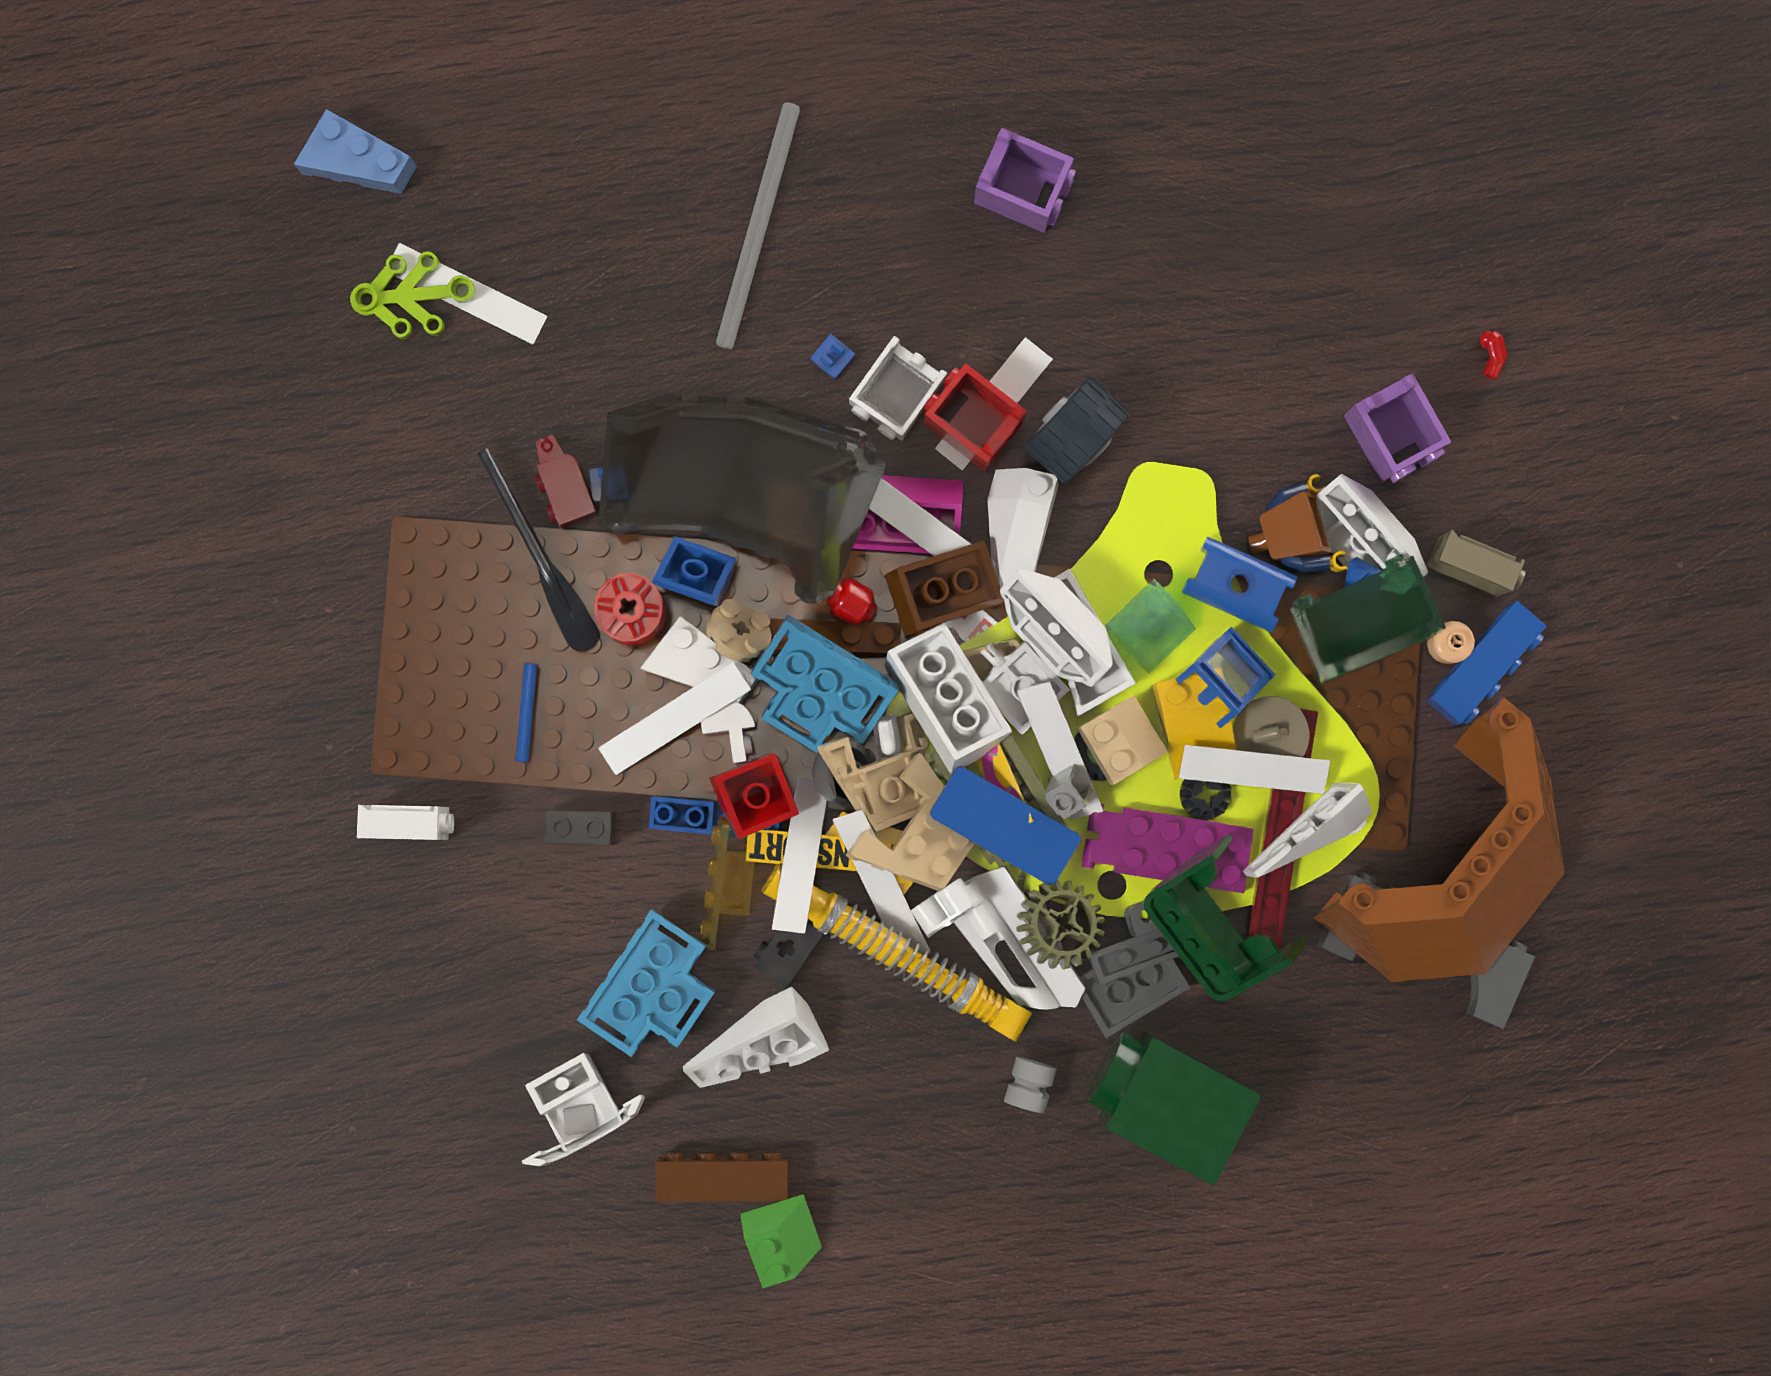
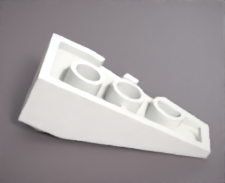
M1028 468L996 469L988 496L991 559L997 563L994 570L1000 588L1004 586L1019 568L1032 572L1036 571L1058 490V478L1053 474Z
M1334 783L1324 794L1243 870L1244 874L1258 878L1349 834H1355L1360 831L1366 824L1365 819L1372 813L1364 788L1359 783Z
M790 987L763 1000L683 1066V1072L702 1088L739 1079L741 1073L759 1069L761 1074L769 1072L770 1066L785 1062H789V1066L802 1064L829 1051V1048L809 1005L793 987Z

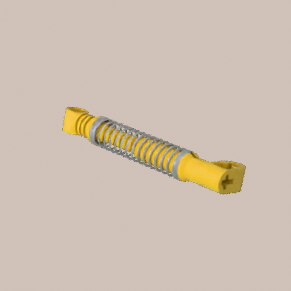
M783 864L775 865L761 889L762 893L776 901ZM813 884L807 919L813 922L814 928L824 933V935L830 932L831 939L838 936L840 944L847 941L849 949L857 947L858 955L866 953L867 960L875 958L876 965L883 963L885 971L894 967V976L900 975L903 972V981H908L912 978V986H917L921 983V992L927 991L930 988V997L938 995L939 1002H944L948 999V1008L956 1010L960 1014L968 1013L972 1015L974 1013L975 1018H981L982 1022H988V1025L1013 1041H1017L1032 1012L1007 997L1001 999L1002 996L999 993L994 995L993 989L987 991L988 987L984 985L983 979L973 974V972L968 973L964 977L966 968L962 969L959 975L955 974L957 963H954L948 970L945 968L948 957L941 964H938L936 961L939 957V952L935 953L932 959L928 958L927 955L930 947H927L923 954L918 952L921 942H918L914 949L909 947L912 936L908 937V939L902 937L903 931L897 934L893 931L894 926L890 928L884 926V920L881 923L874 921L876 915L869 918L865 916L867 910L860 913L856 910L857 904L852 908L847 905L849 900L843 898L840 894H828ZM897 966H898V967L901 968V970L896 973ZM906 971L910 973L907 978H905ZM915 977L919 978L918 982L914 984ZM924 982L929 984L926 988L923 989ZM933 987L937 989L934 994H932ZM942 992L947 995L943 999H941Z

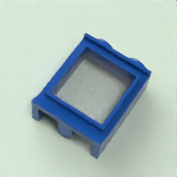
M1230 627L1175 680L1181 684L1194 672L1202 678L1208 686L1198 695V701L1203 705H1207L1218 696L1231 710L1216 723L1219 728H1222L1239 714L1276 674L1238 633Z

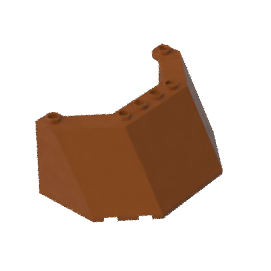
M1504 697L1475 719L1453 746L1505 787L1507 803L1441 885L1375 890L1367 884H1356L1350 887L1343 896L1335 892L1314 917L1315 920L1391 982L1486 974L1565 874L1552 782L1532 721Z

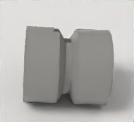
M1016 1056L1011 1073L1015 1081L1008 1083L1004 1102L1025 1110L1045 1113L1049 1099L1046 1088L1053 1085L1057 1068L1042 1062Z

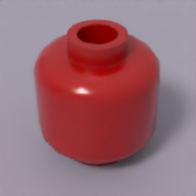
M847 578L842 582L836 581L826 599L830 614L849 625L857 626L863 620L868 622L877 608V604L873 603V590L852 578Z

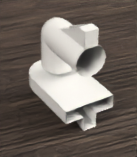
M896 715L881 716L873 730L877 752L882 758H886L899 753L901 744Z

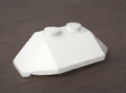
M1340 474L1316 495V504L1332 553L1334 554L1338 551H1345L1347 553L1346 556L1336 557L1343 566H1348L1351 560L1358 557L1384 571L1380 589L1391 590L1401 594L1428 573L1415 539L1372 490Z
M1019 568L1000 589L1001 597L1005 600V608L1012 629L1058 677L1082 682L1084 685L1092 687L1113 666L1106 627L1061 580Z

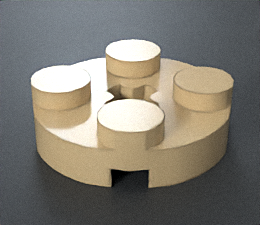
M726 599L710 615L706 623V634L709 639L712 636L713 640L717 643L716 650L723 656L738 662H749L751 658H760L771 642L770 619L764 612L756 611L732 599ZM737 629L743 632L742 636L737 634Z

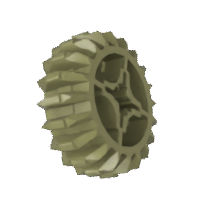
M1059 880L1050 886L1043 883L1039 885V892L1034 889L1028 893L1031 901L1025 899L1021 902V906L1027 912H1019L1016 917L1019 920L1025 921V924L1017 926L1016 930L1017 932L1026 933V937L1020 939L1021 945L1027 943L1031 945L1026 953L1029 956L1037 952L1039 953L1037 957L1038 964H1043L1048 959L1050 969L1056 968L1058 964H1060L1063 970L1069 969L1071 963L1077 967L1082 965V958L1088 960L1093 956L1090 949L1096 950L1100 947L1099 942L1094 937L1104 936L1105 932L1098 929L1097 925L1104 923L1105 919L1103 917L1096 918L1095 912L1100 911L1101 906H1091L1090 902L1094 899L1092 893L1085 897L1082 896L1084 886L1079 885L1073 891L1072 881L1064 882L1063 886H1061ZM1049 899L1067 901L1065 906L1061 907L1058 912L1052 909L1046 910L1042 907ZM1077 910L1082 918L1083 928L1076 922L1075 915ZM1060 918H1062V926L1065 928L1061 931L1058 930L1059 923L1056 922ZM1038 921L1042 923L1046 929L1044 939L1040 935L1038 929ZM1063 937L1069 940L1075 939L1079 942L1070 951L1054 949L1056 943H1059Z

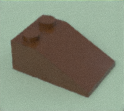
M985 541L904 565L885 574L905 636L1005 603L1004 598L1000 594L1001 588Z

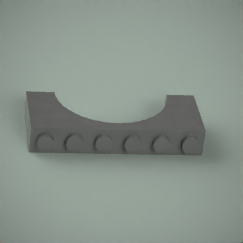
M1359 872L1358 876H1347L1340 895L1343 896L1350 887L1356 884H1367L1375 890L1384 888L1375 885L1378 879ZM1391 885L1388 887V889L1396 888ZM1324 928L1317 946L1344 959L1353 961L1356 953L1329 930ZM1512 940L1486 974L1470 976L1471 997L1466 1014L1504 1029L1535 956L1526 953L1527 946Z

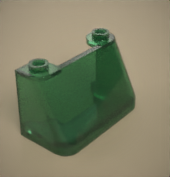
M1403 554L1395 556L1384 562L1386 568L1379 573L1324 597L1313 599L1311 594H1308L1293 601L1294 607L1290 608L1289 612L1319 686L1427 641L1446 629L1414 556L1404 559Z

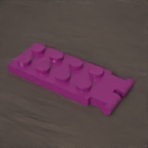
M1125 807L1122 814L1103 811L1099 813L1093 812L1089 815L1087 831L1098 832L1099 838L1098 840L1085 839L1081 867L1094 869L1095 863L1113 865V872L1164 880L1191 856L1230 834L1233 838L1218 859L1214 861L1217 867L1216 879L1207 888L1244 893L1246 875L1243 870L1249 864L1254 828Z

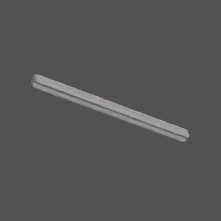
M785 102L781 109L718 332L716 344L721 348L732 349L735 343L800 112L799 106Z

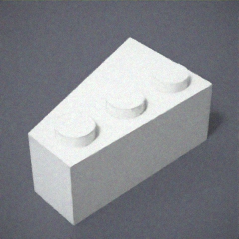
M681 616L640 668L645 672L695 687L734 662L751 690L759 681V679L751 675L752 670L743 663L731 660L720 654L715 648L717 644ZM751 690L734 701L742 704Z

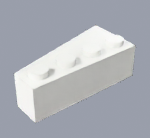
M1070 569L1054 577L1061 580L1099 620ZM1109 635L1108 641L1113 666L1092 687L1084 685L1082 682L1068 680L1078 716L1136 683Z

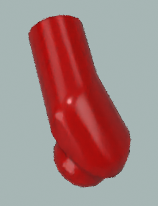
M1485 331L1480 337V345L1483 348H1488L1490 358L1482 374L1489 379L1497 380L1507 360L1508 352L1504 338L1497 331Z

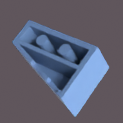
M327 109L294 163V166L302 175H314L337 182H350L360 184L363 187L399 194L403 192L417 168V165L409 155Z

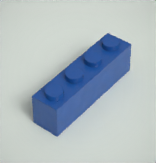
M1516 600L1509 603L1474 643V649L1470 656L1464 661L1457 662L1425 700L1453 725H1459L1463 722L1466 724L1470 723L1480 711L1477 707L1484 698L1488 700L1492 698L1500 689L1499 680L1506 673L1510 676L1521 665L1523 661L1520 659V656L1527 649L1532 651L1543 640L1544 636L1541 635V632L1547 626L1519 601Z

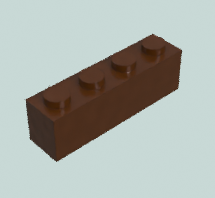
M683 1152L663 1153V1158H658L655 1161V1202H767L789 1199V1157H782V1152H762V1157H749V1152H730L729 1157H716V1152H697L696 1158H683Z

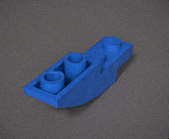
M652 796L649 829L737 837L719 802ZM783 821L763 830L782 831Z

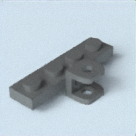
M1144 901L1126 907L1124 911L1125 921L1132 938L1092 952L1093 956L1090 957L1089 961L1098 985L1179 957L1148 914L1145 922L1141 920L1140 913L1142 910L1145 911Z

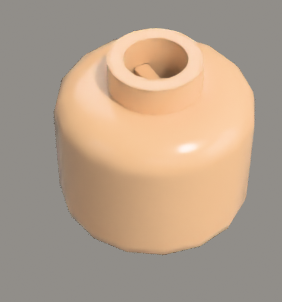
M1448 621L1438 624L1431 630L1427 646L1429 653L1435 660L1445 664H1453L1464 661L1470 656L1474 649L1475 639L1467 625L1459 621Z

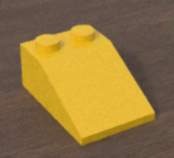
M1214 669L1215 672L1223 679L1221 669ZM1197 673L1190 675L1181 684L1174 678L1152 685L1174 780L1181 779L1179 775L1185 745L1236 750L1231 720L1222 728H1219L1216 724L1230 711L1229 708L1218 696L1207 705H1203L1198 701V695L1208 685Z

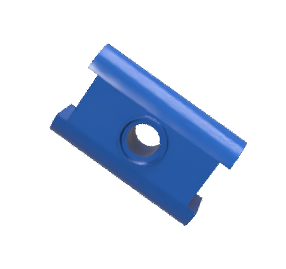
M1207 536L1200 549L1201 552L1206 554L1195 579L1189 578L1186 580L1182 593L1272 633L1279 618L1273 616L1284 590L1290 591L1293 589L1297 576ZM1234 576H1241L1247 581L1248 587L1244 593H1237L1232 589L1231 580Z

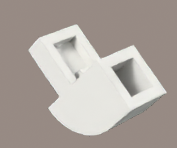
M733 701L701 721L704 735L729 732L733 763L737 764L748 762L747 755L753 754L751 736L744 735V730L756 728V724L751 713L742 704Z

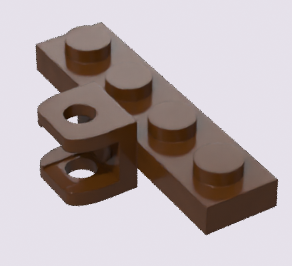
M771 618V641L784 619ZM796 619L858 657H887V652L901 643V623L861 622L855 626L843 621ZM783 636L772 654H779L789 638Z

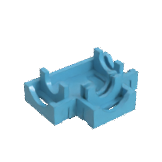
M788 614L764 653L753 666L751 672L752 676L760 681L762 679L776 690V693L764 709L761 719L818 753L817 746L823 745L824 739L827 735H830L834 727L844 733L847 732L853 736V739L863 744L899 689L897 682ZM783 636L788 637V641L773 664H767L766 662ZM878 695L882 696L883 699L871 718L863 724L861 722ZM784 715L811 732L810 735L795 729L780 716Z
M651 909L642 926L637 929L627 944V948L619 956L607 974V978L600 984L590 999L588 1006L577 1019V1021L630 1057L636 1053L650 1030L659 1036L662 1035L668 1039L669 1043L678 1048L716 992L689 973L707 945L677 927L656 910ZM660 924L688 942L687 948L658 930ZM694 999H698L700 1003L682 1030H680L676 1026ZM600 1018L625 1035V1040L617 1038L595 1022L596 1019Z

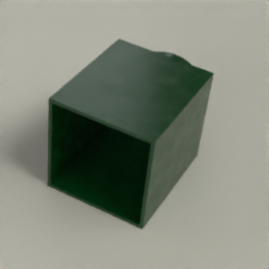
M1143 1030L1138 1040L1124 1032L1118 1035L1092 1081L1086 1097V1103L1101 1111L1098 1118L1106 1129L1215 1186L1261 1095L1245 1084Z

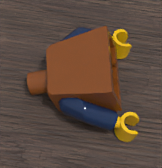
M1312 475L1307 484L1300 482L1280 489L1266 506V512L1259 517L1263 532L1248 537L1249 546L1253 554L1269 550L1273 560L1281 561L1287 568L1303 572L1325 571L1329 568L1334 572H1341L1348 568V566L1342 567L1336 563L1337 556L1347 555L1345 551H1338L1330 557L1327 555L1332 551L1315 500L1316 495L1325 487L1316 489L1312 486V483L1320 480V475Z

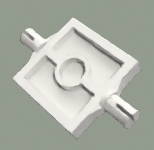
M1023 642L1012 653L1002 656L989 643L986 647L994 657L985 648L980 653L984 655L993 667L989 675L981 682L999 711L1023 735L1031 727V724L1017 690L1050 681L1059 701L1070 689L1026 642Z

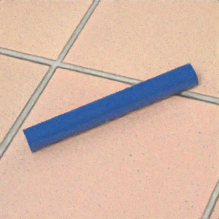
M524 664L515 760L520 762H529L537 673L536 664Z

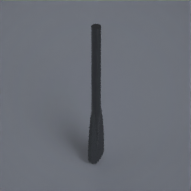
M483 449L478 453V456L538 567L546 599L567 644L576 651L591 649L598 639L596 626L568 581L547 558L490 449Z

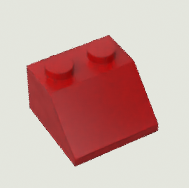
M775 753L765 754L709 777L720 807L738 839L800 814Z

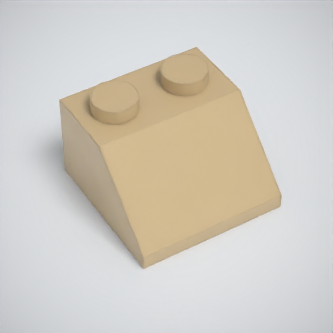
M1134 695L1077 728L1110 785L1120 782L1168 752Z

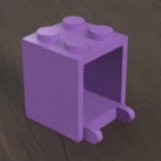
M1001 128L976 185L974 203L1045 233L1048 224L1054 226L1063 203L1060 196L1067 197L1074 181L1073 178L1076 170L1071 169L1074 158ZM1046 182L1055 187L1045 209L1036 206V203Z
M1413 373L1378 393L1363 399L1344 415L1381 483L1389 478L1393 483L1399 481L1417 469L1415 464L1419 463L1421 468L1446 454L1443 448L1451 443ZM1414 443L1419 453L1396 465L1391 455Z

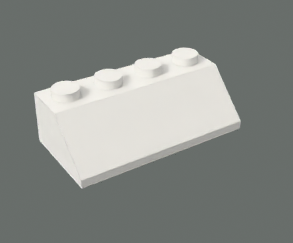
M945 622L887 652L885 668L891 678L899 684V691L950 774L958 766L965 767L979 760L1011 734V728Z

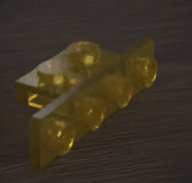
M719 816L718 826H713L711 832V845L716 847L714 857H709L707 873L708 877H712L711 889L706 888L704 895V908H709L707 920H702L701 939L706 941L708 950H715L719 914L749 916L755 862L746 861L747 849L727 848L729 824L727 818Z

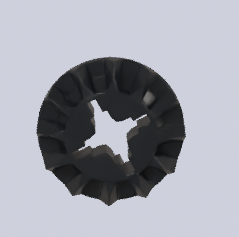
M1184 779L1179 795L1181 804L1189 815L1199 820H1213L1225 813L1228 805L1232 802V787L1230 784L1204 781L1208 789L1219 791L1210 797L1209 807L1204 799L1193 798L1203 792V781Z

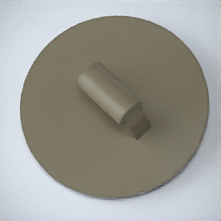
M1266 696L1251 701L1237 715L1233 724L1235 746L1238 751L1303 758L1309 745L1310 732L1304 714L1294 703L1281 697Z

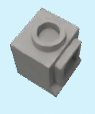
M1075 764L1049 778L1048 781L1050 783L1045 792L1046 801L1055 813L1061 815L1063 819L1087 807L1093 792L1090 784L1079 791L1072 785L1071 781L1078 770Z

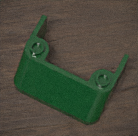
M1230 834L1191 856L1156 885L1144 900L1146 913L1206 993L1217 1001H1227L1293 964L1308 942V938L1303 935L1279 949L1273 940L1264 934H1253L1243 940L1205 890L1216 879L1217 867L1214 861L1218 859L1233 838Z

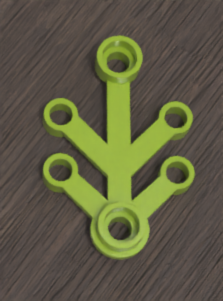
M426 251L419 255L418 263L395 290L383 291L394 276L403 275L407 270V262L400 255L395 254L388 257L386 266L371 284L362 283L353 289L350 302L353 309L361 315L369 316L375 314L390 326L393 334L400 339L410 337L413 327L406 319L397 318L384 306L385 304H399L423 324L428 334L438 336L444 331V322L438 316L429 314L416 301L453 298L458 303H467L475 296L476 289L474 283L463 275L453 277L448 285L415 288L427 273L436 271L439 266L438 258L432 252ZM427 257H432L434 260L430 267H424L423 261ZM395 260H400L402 263L399 270H392L391 268ZM463 285L468 286V293L466 295H458L459 287ZM366 295H372L373 298L369 305H363L362 303L363 297ZM437 320L439 322L438 329L434 331L429 330V323ZM405 323L407 325L406 332L403 334L397 333L398 325Z

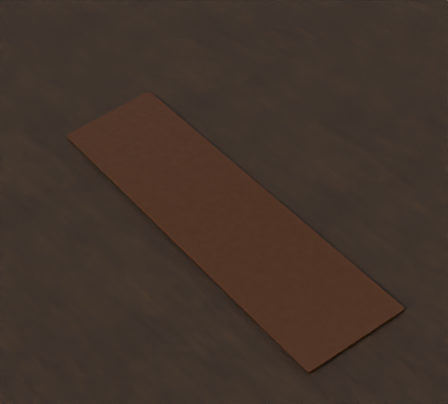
M396 517L393 519L371 757V771L374 774L718 800L709 777L743 764L733 763L729 732L704 735L701 722H699L617 775H615L598 749L603 744L693 688L645 672L640 668L680 616L707 636L706 623L713 610L718 606L655 585L662 592L667 602L668 618L663 631L654 640L638 646H628L612 639L600 628L594 611V601L598 590L608 579L619 574L635 573L646 577L652 582L674 537L531 527L547 558L568 581L597 628L598 639L595 645L586 651H576L569 647L554 618L540 581L538 567L515 525ZM681 538L736 558L731 583L723 601L732 599L756 611L764 612L770 619L769 628L771 626V618L785 619L787 614L795 619L841 621L830 614L826 599L836 581L842 582L847 578H852L862 583L874 592L873 603L877 604V608L868 622L901 623L885 574L898 567L931 557ZM1037 564L1035 573L1054 578L1072 567ZM1144 572V577L1151 587L1160 589L1171 583L1173 574ZM1237 579L1244 593L1248 587L1247 581ZM1295 584L1290 591L1284 590L1273 615L1279 618L1273 632H1267L1300 672L1348 724L1373 763L1379 783V808L1371 829L1356 848L1403 851L1407 848L1423 598L1421 594L1416 592H1404L1401 594L1389 590H1379L1378 597L1372 602H1368L1363 598L1354 601L1343 595L1344 590H1346L1344 587ZM627 601L623 604L625 611L622 614L628 613L633 616L636 613L634 607L637 605V602L631 604ZM1005 603L983 610L996 622H1000L1008 616ZM901 625L900 645L932 628L905 636ZM948 628L959 646L965 643L959 637L956 630ZM737 629V634L742 636L743 632ZM772 654L766 663L772 665L778 654ZM855 656L892 679L885 668L886 657ZM758 657L751 658L749 662L741 663L752 670ZM524 664H536L537 673L529 762H520L515 760ZM761 679L742 702V705L753 716L756 728L744 730V735L751 736L753 754L747 755L748 761H751L765 754L775 753L794 798L797 778L812 779L814 760L819 752H814L761 719L764 709L776 693L775 689ZM878 695L861 722L863 724L871 718L881 703L882 696ZM784 715L780 716L795 729L810 735L811 732ZM834 727L830 735H827L824 739L823 744L843 737H848L852 741L857 740L853 739V736L847 732L844 733ZM872 729L862 745L865 748H869L874 753L876 761L883 758L877 752L874 730ZM830 801L826 802V808L855 810L853 806H840Z

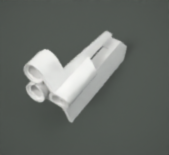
M1006 866L964 879L959 878L946 886L944 890L936 892L911 909L913 916L928 938L943 927H947L954 922L1018 1005H1025L1036 1009H1055L1060 1006L1077 1007L1086 986L1070 964V968L1065 970L1061 968L1060 964L1056 968L1050 969L1048 959L1043 964L1037 963L1038 952L1031 956L1026 953L1031 947L1030 943L1020 944V939L1026 937V933L1017 932L1016 927L1025 924V921L1019 920L1016 916L1019 912H1027L1021 906V902L1028 899ZM1038 921V929L1041 937L1044 939L1046 929ZM999 941H1006L1036 987H1024L1015 983L995 953V946ZM1056 943L1054 949L1062 951Z

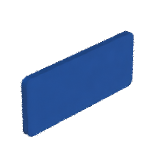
M963 766L955 768L930 810V815L934 820L1048 885L1056 883L1081 841V837L1077 832ZM1029 812L1033 819L1031 823H1029Z

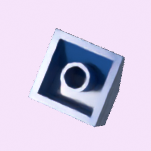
M674 536L653 578L652 584L714 606H720L730 586L736 558Z

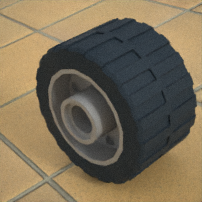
M1087 377L1067 398L1063 396L1043 417L1042 421L1044 423L1026 442L1024 449L1046 470L1055 475L1061 484H1065L1083 467L1090 465L1111 443L1113 435L1129 417V411L1093 377Z

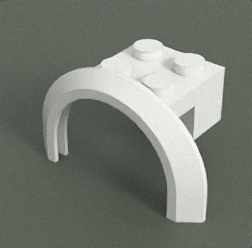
M580 1054L525 1085L540 1115L546 1116L560 1144L548 1150L538 1151L522 1160V1163L545 1166L597 1141L633 1119L643 1104L644 1096L639 1095L623 1104L624 1108L619 1111L590 1054ZM593 1105L596 1130L567 1135L563 1110L565 1108Z

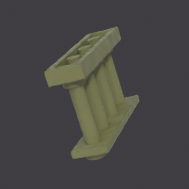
M1011 734L1000 742V745L1006 753L1005 757L1012 773L1017 772L1023 781L1019 788L1024 801L1031 802L1034 800L1042 813L1067 827L1061 815H1057L1046 801V790ZM936 751L931 754L934 761L930 762L929 765L939 780L945 778L947 782L951 774ZM980 847L989 864L996 862L999 868L1005 865L1002 858Z

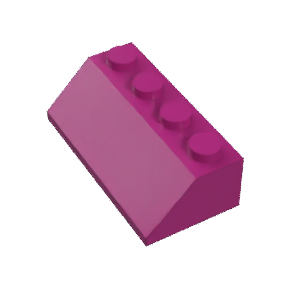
M834 472L831 493L829 547L931 554L843 490V487L855 473ZM878 475L960 536L963 481Z

